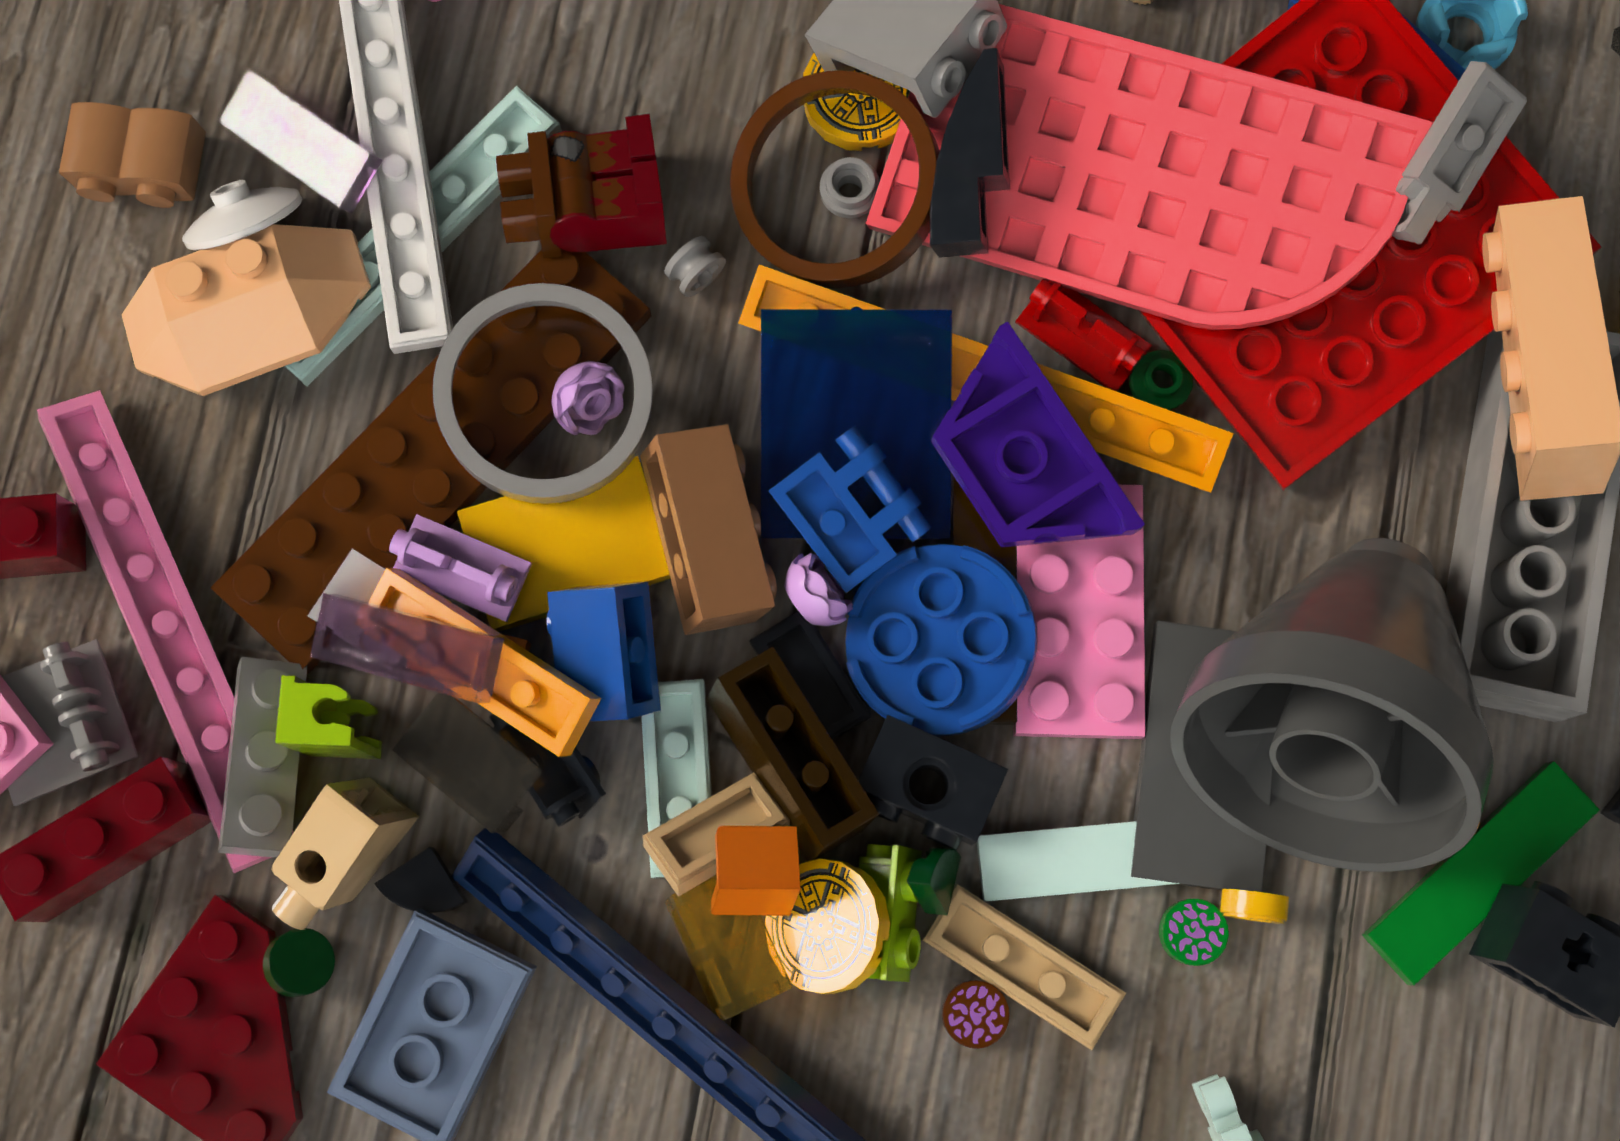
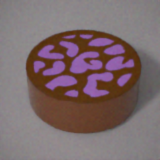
M979 980L964 981L953 987L946 995L942 1005V1021L947 1033L959 1044L974 1049L985 1048L996 1043L1005 1033L1009 1023V1007L1005 997L995 986Z

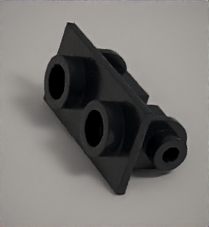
M492 713L489 716L494 724L490 732L514 769L534 759L540 768L526 775L522 782L546 820L553 818L557 826L560 827L577 816L581 819L606 795V792L600 785V776L595 765L588 757L581 755L577 747H575L571 756L558 757Z

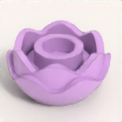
M588 361L571 366L560 375L555 383L552 394L554 417L563 429L570 434L594 435L599 433L603 429L604 424L610 419L617 417L623 409L622 395L624 393V384L613 367L604 363Z
M801 553L792 561L787 570L784 587L800 614L809 623L818 626H831L846 621L845 615L853 609V604L850 600L844 599V590L834 577L824 569V564L816 554L809 553L804 556Z

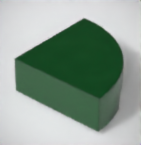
M929 848V851H926L927 859L917 858L912 864L907 883L926 914L948 915L961 856L954 849Z

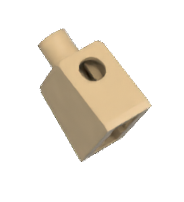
M371 778L326 784L272 864L271 870L274 875L287 884V887L273 904L272 911L289 926L304 930L319 909L327 910L351 902L361 892L419 816Z

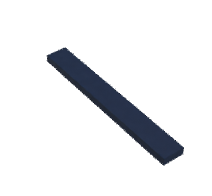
M489 825L474 837L451 877L764 1141H866Z

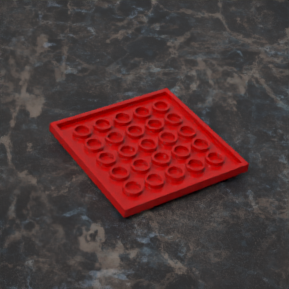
M1300 0L1222 63V65L1432 122L1435 121L1458 83L1457 78L1389 0ZM1506 136L1460 212L1451 210L1441 222L1436 220L1422 244L1398 240L1391 236L1377 257L1353 281L1335 295L1308 310L1269 324L1240 329L1192 327L1146 312L1139 311V313L1168 349L1177 356L1193 376V380L1284 491L1495 330L1492 321L1491 297L1492 292L1497 291L1495 272L1486 273L1482 250L1483 234L1493 232L1498 206L1560 198ZM1590 234L1592 251L1594 255L1602 247Z

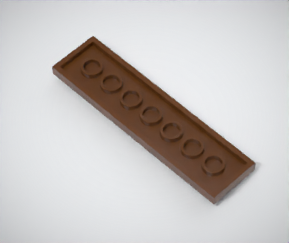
M541 249L501 290L538 283L573 287L585 291L610 305L626 320L635 333L652 317L650 308L586 252H568L561 249V257L543 258ZM532 306L521 308L496 318L470 340L459 357L455 368L452 387L453 406L463 435L485 460L497 468L505 470L555 418L552 408V394L555 383L560 375L571 366L583 362L593 361L607 364L622 348L621 345L600 322L586 314L569 308ZM439 354L210 587L285 659L291 663H299L302 670L307 666L306 676L342 640L341 636L307 615L352 548L384 569L393 568L398 556L390 553L389 546L392 537L398 529L408 532L416 514L450 527L459 518L457 511L468 508L488 488L469 474L460 464L440 430L433 403V378Z

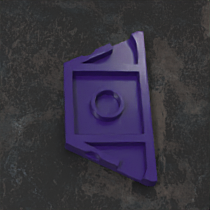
M1007 321L999 326L992 342L966 380L953 406L948 410L935 431L931 443L1000 547L1133 535L1141 530L1145 523L1009 322Z

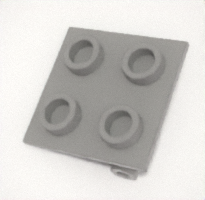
M95 639L72 649L69 642L52 644L43 649L44 660L2 676L54 743L8 787L13 806H19L138 758L99 640Z

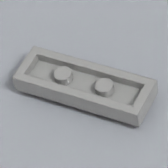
M241 657L238 663L218 853L277 858L292 836L299 752L275 743L281 676H296L306 681L307 666L302 670L299 663Z

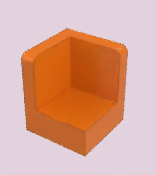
M719 826L715 835L717 882L711 898V913L713 915L790 916L801 890L797 826Z

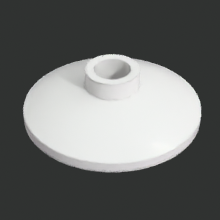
M237 180L225 184L210 193L214 206L193 222L183 235L182 240L189 250H204L240 240L285 218L301 204L302 197L299 191L294 188L270 187L249 190L245 180Z

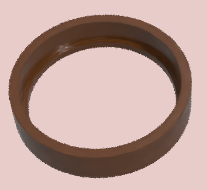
M845 70L825 71L804 76L787 84L771 95L756 110L743 129L733 155L730 175L734 212L744 235L751 245L782 272L825 288H848L867 284L888 275L904 264L918 250L930 233L931 197L940 150L930 127L914 104L903 93L887 82L868 74ZM844 93L861 94L876 98L895 111L904 121L916 146L919 162V180L914 202L907 217L885 243L870 253L853 260L839 263H817L803 260L787 253L777 246L765 233L755 215L753 206L752 183L754 169L764 143L786 116L812 100Z

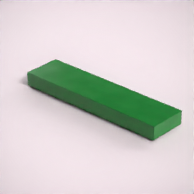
M1554 761L1545 763L1478 826L1471 840L1461 850L1433 867L1372 924L1362 936L1407 985H1415L1487 917L1502 884L1515 886L1523 884L1593 818L1600 809Z

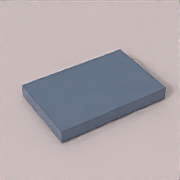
M421 908L415 910L327 1093L420 1141H454L537 966Z

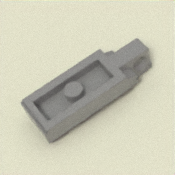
M1471 61L1402 173L1403 178L1399 180L1396 192L1407 196L1408 200L1402 217L1392 234L1396 239L1422 244L1436 220L1441 222L1451 210L1460 212L1527 102L1526 97L1487 62Z

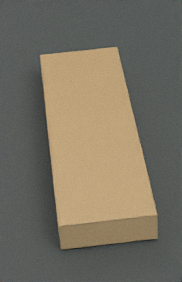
M958 884L953 890L948 915H937L922 939L926 944L983 981L995 986L1000 992L1090 1050H1093L1126 995V992Z

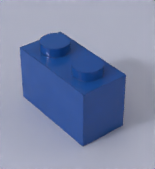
M648 582L586 586L547 592L549 610L546 622L548 632L552 638L555 669L601 698L590 721L628 720L660 711Z

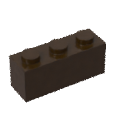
M774 647L769 648L717 678L707 701L751 772L757 775L788 816L790 826H797L798 847L807 862L822 857L863 832L879 813Z

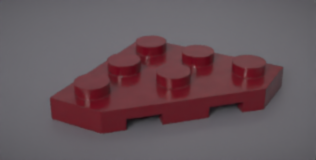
M214 895L99 1058L96 1065L203 1141H288L303 1119L300 1093L295 1091L290 1058V1051H293L285 997H281V994L269 985L263 972L264 954L269 944L276 938L275 931L225 896Z

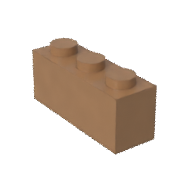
M729 425L657 434L641 453L640 458L684 635L756 622L775 607L774 599L777 593V584L771 566L768 563H764L758 541L761 535L760 517L755 505L748 502L743 483L745 459L740 446L733 444Z

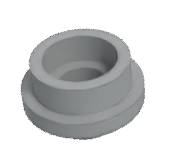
M854 157L839 159L830 164L822 174L820 180L821 200L831 213L839 217H861L870 212L880 182L879 176L870 164ZM853 183L861 189V192L856 197L848 198L843 196L839 189L844 184Z

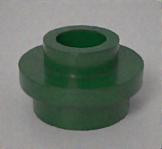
M1156 350L1142 356L1131 371L1129 384L1134 398L1172 411L1180 407L1189 397L1193 388V376L1173 352ZM1155 371L1167 372L1173 380V386L1169 388L1158 387L1152 380V373Z

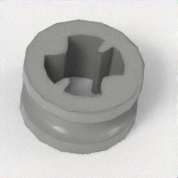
M705 236L696 237L682 246L671 257L664 270L669 280H680L679 289L685 297L694 296L704 290L715 280L726 264V259L721 253L716 252L712 254L709 251L711 243Z

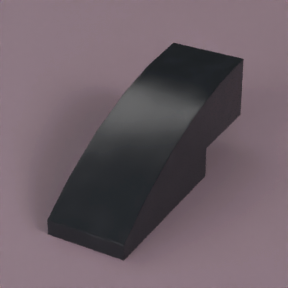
M997 48L983 50L965 81L949 118L937 159L930 206V246L939 258L987 254L988 237L985 192L1010 189L1004 66Z

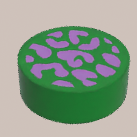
M1185 899L1178 901L1164 912L1160 920L1159 938L1162 947L1172 959L1185 965L1199 966L1213 962L1223 953L1228 942L1229 930L1225 917L1215 905L1206 900Z

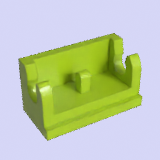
M282 675L275 743L314 757L381 759L382 741L366 736L354 738L355 729L347 726L352 715L373 716L378 713V710L366 701L350 699V694L336 685L308 683L296 676Z

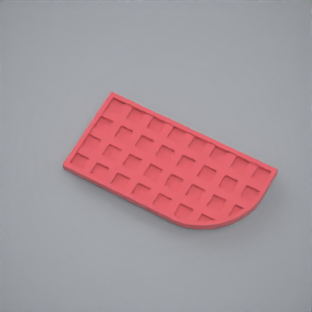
M999 4L1007 23V29L994 48L998 49L1004 66L1010 189L985 192L988 253L960 257L1041 281L1045 279L1051 284L1058 282L1062 284L1063 288L1192 327L1240 329L1265 325L1289 318L1335 295L1353 281L1377 257L1390 240L1402 217L1408 200L1407 196L1396 192V187L1399 180L1403 178L1402 173L1434 122ZM961 90L949 101L936 118L923 113L915 95L910 91L908 99L914 104L930 127L940 150L949 118ZM902 119L900 120L866 221L869 229L891 236L907 217L914 202L919 180V162L916 146L909 129ZM929 233L922 245L932 248L930 246Z

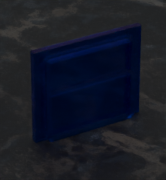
M853 307L850 310L761 309V538H803L769 493V490L819 452L836 472L849 462L850 459L835 440L856 425L870 445L877 442L887 455L883 462L903 489L906 490L911 487L922 502L918 509L931 524L932 528L918 539H950L951 471L931 443V440L946 413L951 409L952 310H862L860 307ZM863 477L847 488L869 518L884 507ZM898 523L882 534L884 538L909 539Z

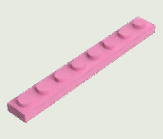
M99 390L38 409L37 413L40 424L217 836L220 839L234 695L101 391ZM225 853L233 873L272 858Z

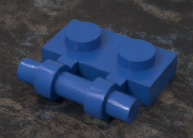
M856 425L835 440L850 459L849 462L836 472L819 452L769 490V493L845 593L897 555L882 535L893 525L898 523L911 542L932 528L931 524L918 509V506L922 503L911 487L906 490L903 489L883 462L887 455L877 442L870 445ZM861 477L865 479L884 505L882 509L870 518L847 489Z

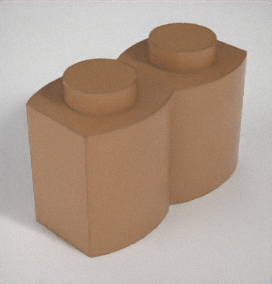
M95 102L72 103L59 174L76 188L78 195L93 201L113 202L115 195H136V199L144 204L159 208H171L174 206L175 201H192L195 198L206 131L192 115L179 111L160 108L129 109Z

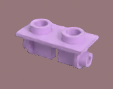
M416 514L408 532L403 529H398L395 532L389 546L390 553L398 556L393 568L401 569L437 593L505 622H508L532 566V563L418 514Z

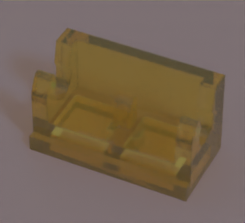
M715 875L679 897L676 893L671 894L665 901V904L713 1013L724 1021L792 989L793 986L761 915H713L711 913V898L717 882V876Z

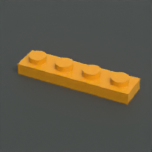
M385 569L358 622V625L558 757L572 755L601 700L596 694L401 569Z

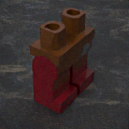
M650 113L625 117L627 129L587 135L577 131H562L553 134L548 139L546 131L527 133L529 152L496 156L497 174L502 198L530 194L534 196V198L500 202L506 243L540 240L543 258L561 257V249L568 252H589L667 244Z

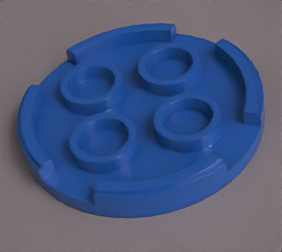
M946 544L928 545L919 548L913 546L897 553L894 558L863 581L852 600L853 609L847 613L849 618L845 639L848 661L846 665L849 675L862 698L885 719L887 715H890L934 736H953L967 733L999 717L1018 698L1034 666L1037 652V626L1031 604L1024 590L1002 564L988 554L969 546Z

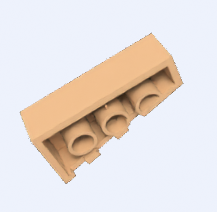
M1583 196L1498 206L1493 232L1483 234L1482 250L1486 273L1495 272L1497 291L1492 292L1491 297L1492 321L1495 331H1502L1504 352H1501L1500 357L1501 380L1504 391L1508 392L1511 413L1510 439L1516 459L1520 501L1602 494L1620 456V406Z

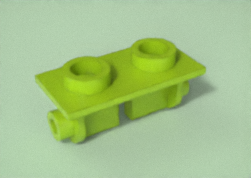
M867 844L866 857H859V868L873 877L885 896L890 919L888 941H883L882 951L878 956L883 958L875 973L869 977L870 979L910 982L911 969H914L918 963L921 950L920 934L915 929L918 900L908 885L907 878L914 861L917 858H921L922 851L900 845Z

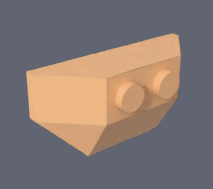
M273 224L240 240L214 248L199 250L153 267L122 313L135 368L143 374L157 377L177 387L205 396L321 353L346 321L357 300H362L371 288L364 261L358 248L356 235L349 229Z

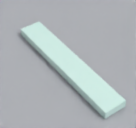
M517 86L429 171L442 252L501 194L496 156L529 152L527 133L546 131L548 139L553 134L562 132L560 123ZM373 229L358 242V248L371 284L370 290L362 300H357L346 321L321 353L285 366L306 387L384 311Z

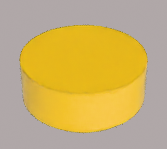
M1222 889L1220 912L1223 913L1224 917L1284 924V921L1288 920V896L1248 890Z

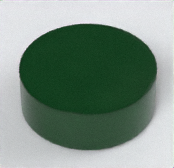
M309 928L304 930L293 929L279 935L269 944L263 958V972L267 982L276 992L288 997H302L320 990L331 978L335 966V955L330 942L321 933Z

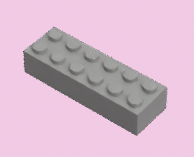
M1494 330L1487 336L1445 595L1479 706L1552 722H1560L1587 713L1620 490V456L1602 494L1520 501L1516 459L1510 439L1511 413L1508 392L1504 391L1501 380L1500 357L1501 352H1504L1502 331L1496 332ZM1606 331L1620 406V334Z

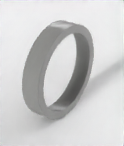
M547 283L526 284L500 291L486 298L468 311L454 326L446 338L436 362L433 378V403L440 430L448 446L460 464L480 483L503 496L519 501L541 504L561 503L587 496L601 489L622 473L633 460L645 439L652 413L651 371L646 353L638 336L626 320L610 305L585 291L569 286ZM532 306L569 308L586 314L600 322L611 332L623 348L634 380L632 412L623 434L614 447L590 467L578 473L555 479L520 477L501 470L485 460L463 435L453 406L452 387L455 368L459 357L470 340L496 318L509 312Z

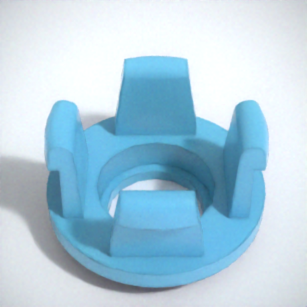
M1426 0L1417 16L1416 27L1465 70L1471 61L1487 62L1493 69H1496L1512 52L1517 39L1518 26L1521 20H1526L1528 8L1526 0ZM1453 17L1472 19L1479 25L1483 33L1482 44L1473 46L1467 52L1454 48L1447 42L1450 34L1447 20Z

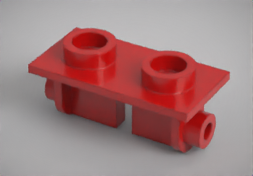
M1042 279L1029 297L1030 303L1015 321L1020 327L1105 388L1114 391L1119 390L1131 374L1133 368L1152 346L1078 292L1063 288L1062 284L1058 282L1051 284L1045 279Z

